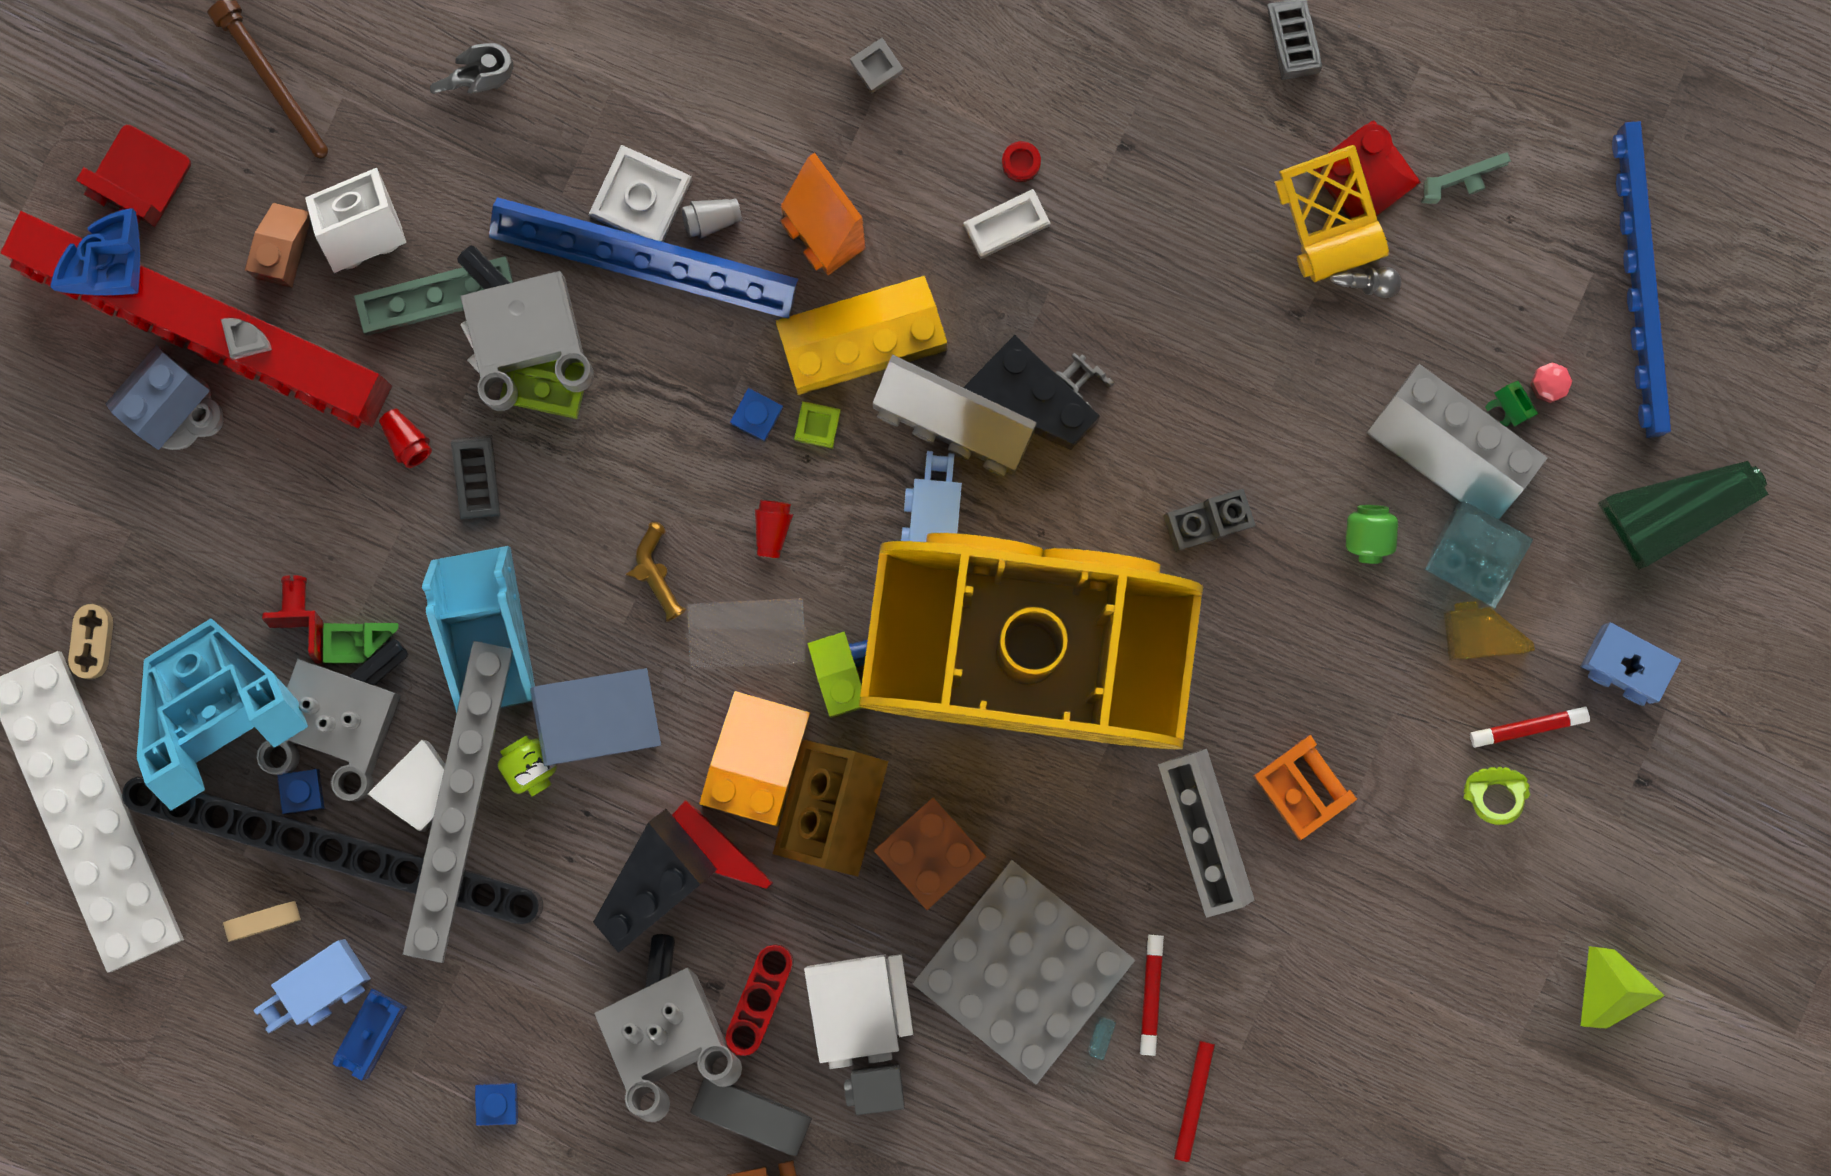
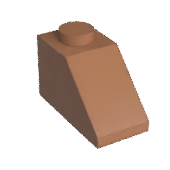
M273 203L255 231L245 271L255 279L292 288L311 220L309 211Z

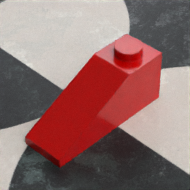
M685 800L672 814L717 868V871L714 873L768 889L773 884L751 860L689 801Z

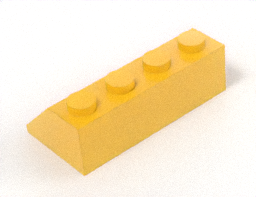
M925 276L789 316V319L775 320L798 395L887 368L892 355L911 362L947 351L945 333Z

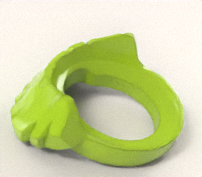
M1489 767L1488 769H1480L1467 778L1464 785L1465 794L1463 798L1473 804L1476 814L1484 821L1495 825H1505L1515 821L1521 815L1525 800L1530 796V785L1527 782L1528 779L1516 770H1510L1507 767H1497V769ZM1494 784L1504 785L1515 799L1514 808L1504 814L1490 811L1483 802V795L1487 791L1488 786Z

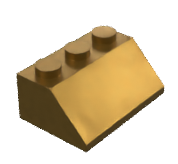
M803 740L772 854L858 877L889 761L851 750Z

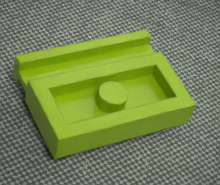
M557 360L506 372V375L510 377L518 389V398L513 406L578 419L584 391L572 392L560 383L555 374ZM581 363L570 364L565 370V378L570 381L580 379L585 371L584 365ZM504 382L500 399L507 393V384Z

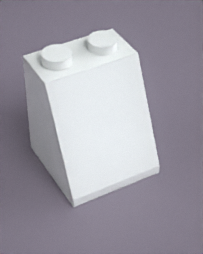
M886 954L805 967V978L819 1063L828 1062L829 1069L852 1066V1058L868 1056L869 1063L892 1060L891 1052L899 1051V1043Z

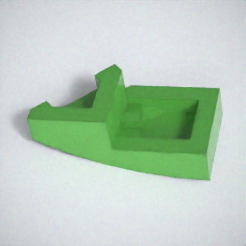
M323 623L322 664H363L398 630V623Z

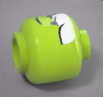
M526 735L500 751L503 757L499 759L497 766L514 793L521 794L528 790L532 797L552 785L549 777L555 773L557 766H544L539 739L530 740Z

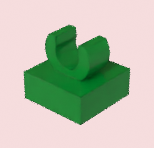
M1519 380L1496 391L1494 394L1497 398L1491 400L1485 406L1487 411L1497 406L1504 409L1505 418L1500 423L1505 427L1511 424L1515 427L1538 414Z

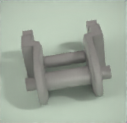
M1075 353L1072 354L1073 363L1063 373L1055 372L1082 399L1083 397L1078 393V390L1090 376L1096 375L1109 387L1114 385V382L1107 378L1106 374L1098 366L1092 369L1084 361L1086 359L1084 355L1079 357ZM1081 366L1086 373L1074 384L1069 378Z

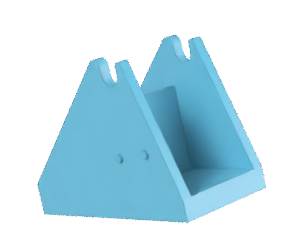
M505 546L431 560L422 584V589L427 599L426 615L456 713L473 641L511 648L513 650L501 708L532 702L530 688L534 687L535 683L511 547Z

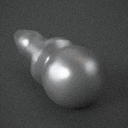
M1382 267L1377 270L1367 268L1364 273L1344 271L1330 276V281L1337 285L1361 288L1364 294L1372 295L1374 293L1381 298H1390L1396 295L1401 287L1400 275L1390 267Z

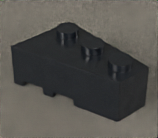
M1016 335L963 387L1037 422L1035 434L1069 450H1072L1098 423L1100 418L1097 412Z
M667 809L648 822L593 921L595 926L618 953L717 871V868Z

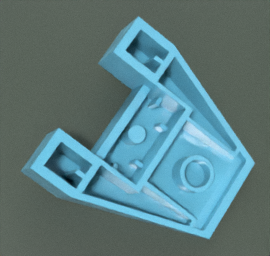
M213 619L207 620L144 659L137 761L145 785L170 810L175 809L205 790L196 763L255 727L273 747H276L308 727L303 712L299 708V702L274 673Z

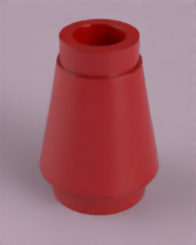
M392 409L379 419V423L398 463H403L406 468H412L421 464L432 453V449L429 446L430 439L401 414L399 409Z
M760 500L759 509H755L756 555L780 558V552L794 515L790 513L791 504Z

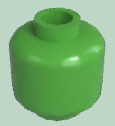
M1359 505L1357 511L1351 513L1347 518L1346 549L1353 554L1359 555V562L1369 564L1382 563L1383 556L1391 555L1396 551L1398 518L1389 513V507Z

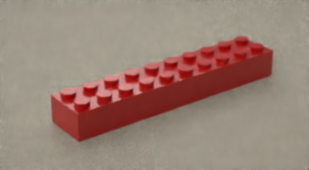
M20 211L0 254L11 260L9 267L19 272L20 275L41 285L46 278L45 284L50 286L55 268L64 251L70 244L78 247L82 238ZM140 265L138 294H81L80 300L104 314L113 316L116 310L115 316L125 320L127 324L139 330L148 332L151 326L153 327L151 332L160 336L162 340L182 349L186 342L189 344L187 349L217 365L220 359H223L222 365L253 381L255 376L258 375L260 376L259 382L288 397L290 392L293 391L296 393L294 398L321 413H324L326 407L332 409L331 415L356 429H359L362 423L373 428L392 388V385L379 373ZM59 292L74 300H78L80 294ZM237 318L253 324L267 337L272 350L233 360L230 358L221 319Z

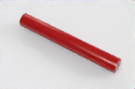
M1199 1041L1174 1156L1176 1160L1190 1162L1215 1044Z

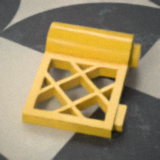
M1354 145L1279 171L1281 179L1274 183L1280 203L1282 205L1289 203L1302 245V254L1297 256V262L1304 278L1310 276L1313 282H1317L1333 274L1356 268L1389 255L1387 240L1377 220ZM1348 157L1352 171L1345 185L1328 178L1327 176L1334 162ZM1324 166L1321 173L1314 171V169ZM1305 172L1318 177L1308 199L1295 192L1291 177ZM1325 181L1342 189L1332 211L1314 202ZM1354 182L1356 183L1358 192L1351 189ZM1348 193L1361 199L1365 214L1352 219L1343 217L1338 213ZM1298 199L1305 202L1302 211ZM1312 206L1329 214L1322 230L1308 234L1305 219ZM1336 218L1344 221L1333 225Z

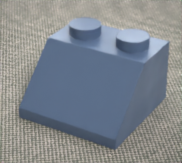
M156 345L105 404L110 412L131 431L159 450L210 390L162 348Z

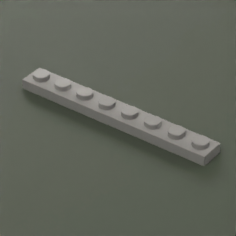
M473 641L402 955L444 963L513 656L511 648Z

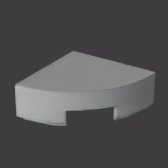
M237 318L221 319L230 358L233 360L272 350L267 337L253 324Z

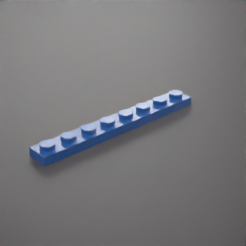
M1641 121L1625 122L1617 131V135L1613 136L1612 150L1614 158H1619L1621 173H1618L1616 176V190L1619 197L1623 196L1624 211L1620 213V230L1622 235H1627L1628 250L1624 251L1623 263L1625 272L1631 274L1632 288H1629L1627 292V304L1629 311L1634 312L1636 327L1631 329V344L1634 351L1638 350L1639 366L1635 367V384L1637 389H1642L1643 404L1639 405L1638 418L1640 427L1646 428V438L1662 437L1671 432L1642 128Z
M498 197L493 204L489 238L789 319L792 312L798 278Z

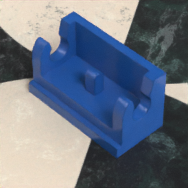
M372 988L333 1058V1064L352 1071V1076L361 1081L369 1078L407 1007Z

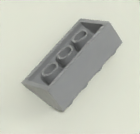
M892 355L873 401V409L879 411L877 417L882 421L897 427L900 422L914 428L912 434L930 443H933L935 438L949 444V452L955 453L954 455L969 460L971 455L985 461L983 465L985 469L1002 477L1005 476L1006 472L1015 474L1034 435L1037 422L895 355Z
M1421 364L1410 373L1367 431L1368 435L1492 526L1495 525L1523 492L1547 459L1545 455Z

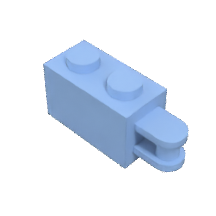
M927 451L925 479H914V489L906 488L904 512H911L910 528L902 527L901 541L926 542V537L929 533L958 532L962 483L952 482L955 453H949L948 456L933 455V451ZM931 471L947 472L946 481L931 480Z
M346 939L338 940L273 983L271 986L276 995L256 1007L253 1011L256 1015L261 1014L268 1026L265 1029L268 1034L291 1019L294 1020L296 1025L304 1024L308 1021L311 1026H314L332 1014L329 1007L340 999L347 1004L364 993L365 989L362 985L371 978ZM279 1001H282L288 1011L284 1016H281L275 1007V1004Z

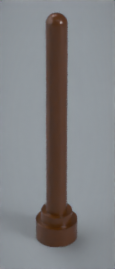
M217 1L207 11L215 26L222 27L224 31L230 32L314 156L320 159L325 158L328 154L326 144L242 24V9L237 1Z

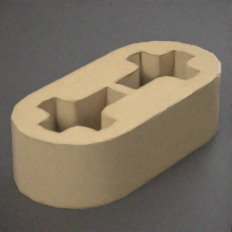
M94 604L84 605L78 609L73 618L68 663L71 671L76 676L84 679H96L102 676L109 664L113 617L104 607ZM93 612H96V617L102 619L101 627L97 626L94 628L93 639H90L91 628L85 626L84 621L85 618H92ZM89 644H92L91 656L97 658L98 662L96 666H90L89 671L86 672V666L80 665L79 660L80 657H87Z
M292 901L225 921L223 925L228 942L300 921L301 918L296 901Z

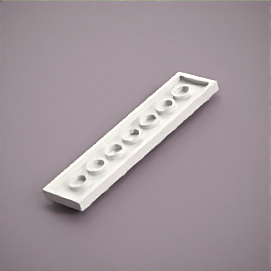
M56 651L0 676V720L107 973L118 970L183 941L184 938L130 811L123 802L119 785L62 652Z

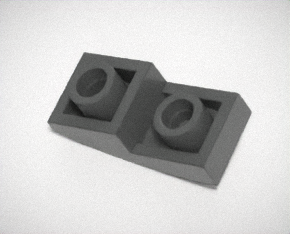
M1244 489L1213 497L1204 502L1163 515L1175 552L1256 526Z

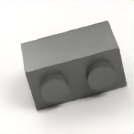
M900 1063L852 1069L851 1079H846L844 1082L847 1107L855 1106L856 1115L904 1109L905 1101Z

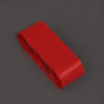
M779 944L769 945L761 950L757 956L726 1032V1044L730 1051L736 1055H751L763 1042L793 968V955L785 946ZM777 951L783 954L786 959V967L783 972L774 974L767 971L764 965L767 953ZM761 988L769 993L771 1003L766 1010L759 1011L752 1008L749 1003V995L752 990ZM739 1026L750 1027L755 1033V1043L747 1048L737 1045L734 1041V1031Z

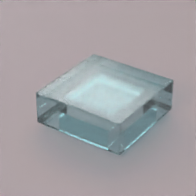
M1103 1016L1098 1017L1087 1050L1091 1057L1104 1061L1116 1025L1114 1020Z

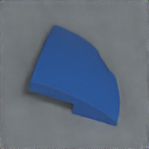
M133 208L121 210L91 224L88 227V231L91 234L84 237L78 247L70 244L64 251L55 268L50 285L54 291L74 294H138L140 239L135 210Z

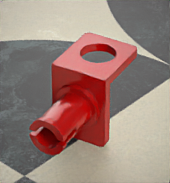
M290 575L283 576L281 578L282 610L262 613V620L269 628L309 627L308 653L315 664L322 663L323 620L316 611L305 610L307 578L293 575L294 581H291Z

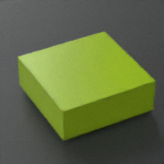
M802 401L794 440L833 449L841 409Z

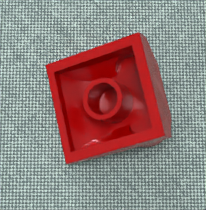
M1375 120L1358 129L1328 152L1331 153L1350 145L1356 147L1376 217L1421 183L1392 143L1389 131L1383 126L1378 125ZM1348 157L1334 162L1327 177L1345 185L1352 171ZM1324 166L1316 168L1314 171L1321 173ZM1325 181L1323 186L1334 200L1337 201L1342 189ZM1354 182L1351 189L1358 192L1356 183ZM1348 193L1341 208L1349 219L1365 214L1361 199Z

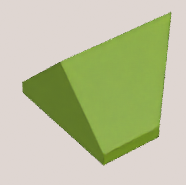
M1589 946L1580 1026L1607 1029L1665 996L1615 949Z

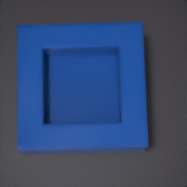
M748 388L730 423L766 442L783 410V406Z
M320 769L277 775L282 814L325 808Z
M517 1083L475 1085L476 1126L518 1123Z

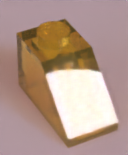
M1478 601L1455 603V610L1444 614L1449 661L1525 654L1535 651L1534 642L1491 607L1479 608Z

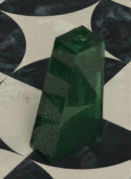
M1749 461L1612 494L1598 502L1636 567L1640 570L1769 494L1765 489L1767 481L1758 467H1752Z

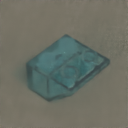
M1462 501L1455 506L1441 531L1424 570L1495 609L1533 539L1468 502Z

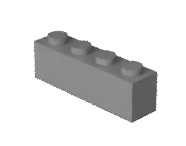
M1207 749L1158 764L1206 918L1243 908L1253 902L1254 896Z

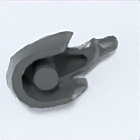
M484 43L473 45L456 57V64H466V66L458 68L448 77L430 85V92L435 94L446 90H455L463 86L469 87L467 93L471 94L493 88L498 89L511 77L514 67L513 60L507 50L499 44Z

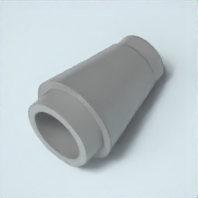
M736 198L730 200L690 201L689 206L682 207L683 222L689 238L698 236L699 239H702L735 222L742 221L739 203Z

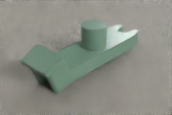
M1508 152L1440 177H1427L1426 181H1424V197L1421 203L1437 204L1441 199L1442 189L1461 182L1465 183L1469 195L1484 190L1485 185L1481 175L1507 166L1511 162Z

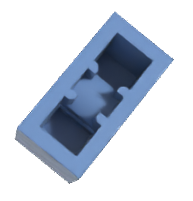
M1609 622L1601 626L1580 667L1590 671L1588 678L1605 687H1609L1612 683L1625 690L1623 693L1625 698L1644 706L1646 702L1651 704L1660 701L1681 659ZM1632 659L1631 667L1636 669V672L1625 674L1626 667L1621 664V661Z

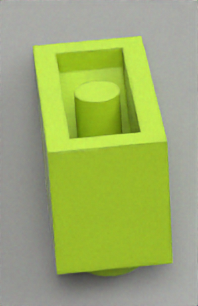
M845 631L807 643L829 717L834 718L862 709L859 706L862 685Z

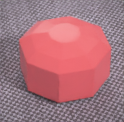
M1552 362L1535 371L1530 385L1536 398L1552 403L1567 396L1572 379L1566 367Z

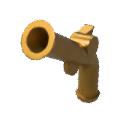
M651 522L636 550L637 566L625 575L648 582L666 613V622L683 614L687 609L678 604L664 578L667 575L665 565L655 564L651 558V554L661 536L665 535V528L662 524Z

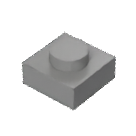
M880 38L850 58V63L871 94L904 73L903 67L883 38Z

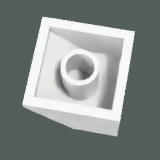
M377 168L305 197L315 237L334 273L343 269L355 268L364 260L379 254L390 253L397 249L398 246L406 243L401 223Z

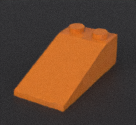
M814 152L807 158L781 204L784 218L780 222L793 240L799 236L806 245L807 249L803 251V254L816 271L822 267L825 273L830 275L866 249L863 218Z

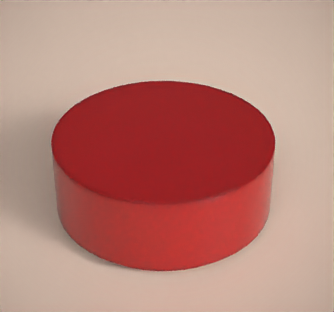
M1018 141L1009 145L1004 151L1002 168L1006 176L1011 180L1027 182L1033 179L1039 172L1041 156L1033 144Z

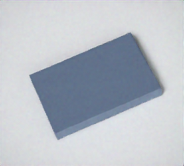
M647 668L530 688L544 766L661 746Z

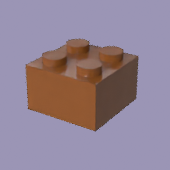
M931 798L874 850L926 910L933 906L986 858L983 852L934 798Z

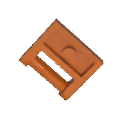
M1311 735L1301 740L1253 775L1299 840L1304 839L1357 800L1350 789L1346 791L1315 748L1317 743ZM1301 756L1334 800L1326 807L1294 764V761Z

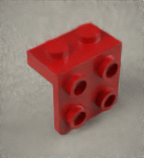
M124 125L97 171L94 173L83 167L76 181L86 188L83 195L103 207L108 201L119 207V211L133 208L137 214L138 225L142 220L156 227L190 169L191 160L186 155L136 127Z

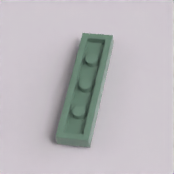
M506 256L489 260L510 283H513ZM462 267L355 295L354 298L363 333L368 336L463 311L461 295L484 289Z

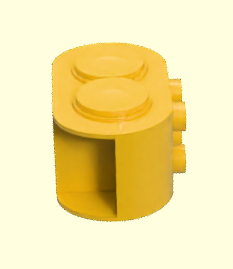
M957 533L927 534L926 542H884L880 545L859 706L870 710L915 718L1093 742L1159 749H1183L1203 585L1189 579L1160 573L1159 563L1107 552L1064 548L1043 550L1034 545L1012 540Z

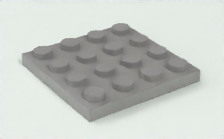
M1011 860L912 984L1029 1080L1037 1084L1135 962V959Z

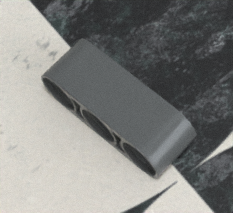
M705 1077L690 1113L699 1118L794 1156L798 1155L812 1120L810 1116L744 1088L734 1084L727 1087H719Z

